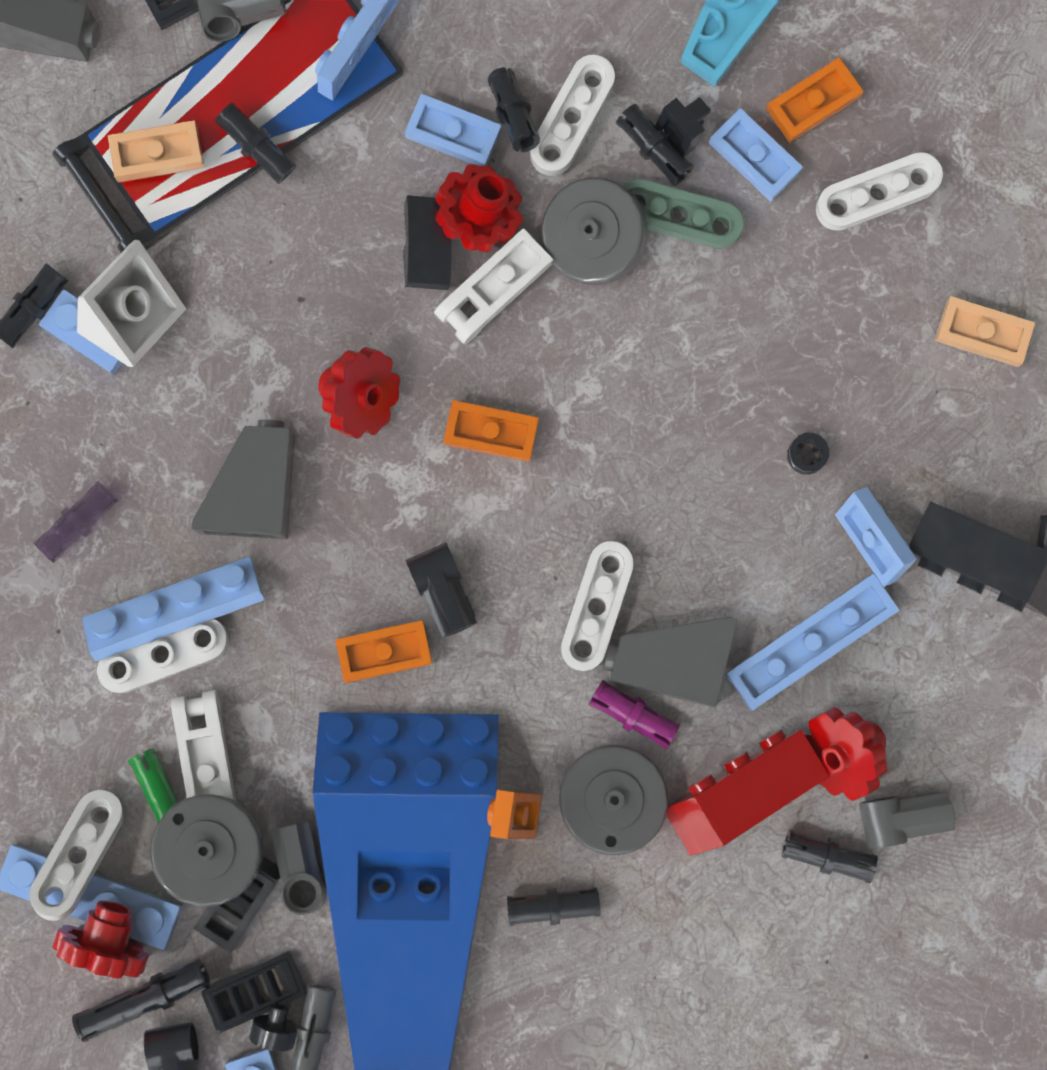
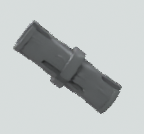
M308 984L301 1022L295 1025L297 1041L290 1070H318L323 1045L329 1042L331 1035L327 1027L333 998L336 994L335 989L322 985ZM315 1014H316V1015H317V1019H316L315 1028H314V1032H313V1036H312V1040H311L310 1051H309V1053H308V1052H307L308 1044H309L310 1035H311V1032H312L314 1016H315Z

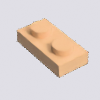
M195 120L108 135L114 177L118 183L204 168L198 127Z
M950 296L946 301L935 341L1020 367L1024 362L1035 322Z

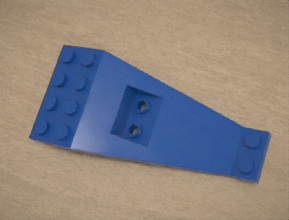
M319 712L312 794L354 1070H450L491 840V826L487 821L489 804L493 798H496L499 715ZM380 884H386L390 887L386 893L380 894L374 891L375 887ZM424 885H432L436 888L431 894L420 892V888Z

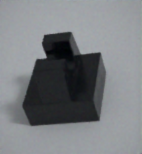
M700 97L686 107L675 98L663 108L655 126L659 130L664 129L671 136L669 141L685 157L696 148L705 131L703 128L705 122L703 118L710 113L711 109Z

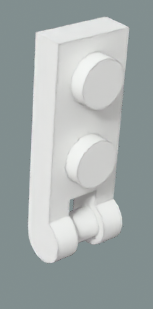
M523 228L436 308L434 314L443 323L448 321L457 331L455 336L465 345L473 340L483 327L552 265L553 258ZM468 300L478 309L470 318L460 310Z
M217 690L202 692V697L187 699L186 696L172 698L171 710L186 797L215 794L236 801L221 716V703ZM205 715L207 727L192 730L191 717Z

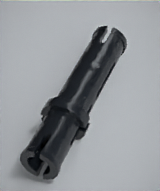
M197 959L165 975L159 972L151 976L149 982L135 989L124 992L90 1009L73 1014L72 1023L78 1038H81L82 1042H86L101 1033L119 1027L159 1008L167 1010L174 1006L175 1001L184 996L210 987L211 982L204 963L201 962V959Z

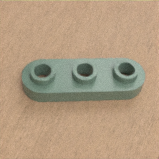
M632 179L622 184L638 200L643 202V210L649 231L715 249L731 247L738 241L744 226L743 216L738 208L730 203L643 179ZM674 211H681L685 214L686 220L680 223L675 222L670 214ZM716 222H722L727 226L728 231L724 234H718L713 230L712 225Z

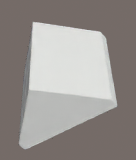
M133 240L78 297L77 333L128 367H134L183 314L186 307L141 242Z

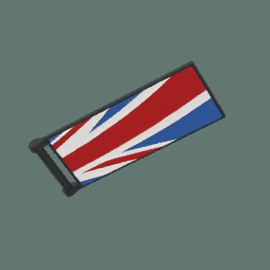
M285 0L287 13L247 25L240 30L235 38L221 42L80 136L65 141L54 149L53 157L61 167L68 169L119 242L117 248L120 253L133 240H139L146 249L152 242L263 169L251 157L246 159L240 153L242 148L215 122L219 113L230 103L233 102L260 130L265 128L271 134L269 139L286 154L402 76V68L377 35L333 101L318 92L315 68L320 57L326 50L331 52L340 41L338 34L343 23L349 16L355 18L360 11L352 0ZM195 120L198 127L204 168L117 182L114 177L108 135ZM89 148L145 226V229L142 231L132 232L80 158Z

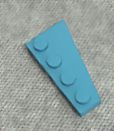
M706 0L682 54L680 63L710 85L716 87L781 0Z

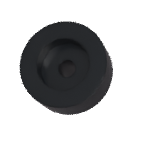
M273 1003L271 1004L269 1015H260L254 1018L249 1035L250 1041L256 1046L270 1051L284 1052L293 1049L297 1030L295 1029L296 1024L287 1019L289 1007L284 1004Z

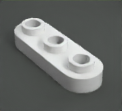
M587 55L579 59L572 68L537 131L540 137L539 144L530 150L531 162L540 173L547 176H556L564 173L571 166L614 86V68L606 58L599 55ZM593 76L600 80V84L596 87H590L585 83V80ZM569 113H575L580 117V120L577 123L571 124L564 117ZM553 149L560 154V157L550 161L545 158L544 153Z
M914 153L832 184L824 189L816 203L817 218L826 228L839 231L926 199L941 184L943 178L942 167L939 161L932 155ZM911 174H920L924 179V184L917 185L913 183ZM874 188L880 189L884 193V199H874L871 196L870 190ZM840 204L844 208V214H833L830 205Z
M608 541L601 543L590 555L561 643V655L564 662L576 671H589L596 668L605 656L633 570L632 554L626 546L619 542ZM612 557L617 560L619 568L616 572L608 573L603 569L602 561L605 558ZM599 599L603 601L605 611L601 615H593L589 611L588 604L591 600ZM586 641L590 644L591 654L588 657L581 658L576 655L574 646L577 642Z
M212 619L107 657L98 663V679L107 690L116 693H128L220 658L226 652L229 644L228 631L220 621ZM207 630L211 635V642L206 647H200L197 644V635L201 631ZM161 646H165L169 651V657L163 663H159L155 659V651ZM123 662L126 666V674L122 678L117 679L113 675V667L116 663Z
M96 790L89 792L81 798L32 883L29 892L30 902L35 912L43 919L50 921L64 919L78 905L123 822L124 815L121 803L113 793L105 790ZM104 811L109 814L108 819L103 823L92 821L93 816L97 812ZM83 851L87 854L83 862L75 864L70 861V857L74 852ZM55 891L62 892L64 897L60 903L56 905L47 903V898L51 893Z

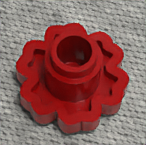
M468 164L462 174L450 172L435 195L436 202L440 206L435 218L442 227L445 236L450 239L461 238L463 247L469 251L490 252L496 242L506 244L512 239L523 221L522 214L517 210L522 202L521 194L515 189L511 179L502 178L490 166Z
M364 347L359 352L347 350L341 358L332 364V367L327 368L322 373L318 383V390L323 398L322 409L331 414L330 426L332 429L339 431L343 435L359 439L364 433L376 435L390 421L391 412L389 407L395 405L399 400L398 388L400 384L398 374L391 372L393 366L391 357L369 347Z
M836 707L810 719L808 724L810 732L805 734L830 776L819 784L825 787L833 796L843 792L851 801L865 797L880 787L878 777L887 772L885 760L886 737L882 729L872 721L863 720L856 712L844 715Z
M107 900L98 901L95 909L89 911L85 925L82 924L79 927L63 925L62 928H59L52 948L58 951L56 957L67 964L77 968H84L95 975L116 979L122 978L123 975L137 978L140 974H143L149 954L143 951L144 946L130 938L134 926L131 920L132 909L123 904Z

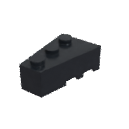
M930 501L909 544L912 553L920 558L917 566L940 577L943 576L946 570L959 577L956 582L957 584L973 592L982 594L983 590L987 589L999 595L996 601L1021 613L1024 608H1028L1047 617V550Z

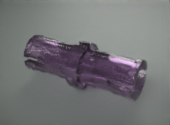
M97 481L71 508L66 506L60 512L62 516L46 533L33 542L34 545L49 560L55 563L82 535L87 537L92 532L90 527L118 500Z

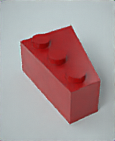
M780 729L759 742L762 750L752 756H749L747 751L736 756L723 765L726 769L725 772L715 778L712 774L701 778L688 787L690 793L668 806L666 816L690 856L725 846L830 777L801 729L785 735L783 730Z

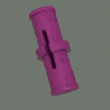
M604 680L601 681L588 704L623 724L622 728L628 732L633 729L665 749L669 747L670 742L674 739L681 725L646 706V700L640 697L636 700L617 690Z

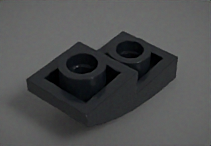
M407 195L404 203L406 243L403 249L405 287L449 290L451 239L445 236L442 227L436 221L435 217L440 206L434 197Z

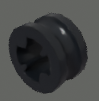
M815 433L799 435L793 440L787 450L789 465L794 471L803 475H811L818 472L827 463L829 458L827 442L822 436ZM806 443L813 444V452L819 454V460L813 459L810 462L811 465L804 464L803 456L797 454L798 446L800 449H803Z

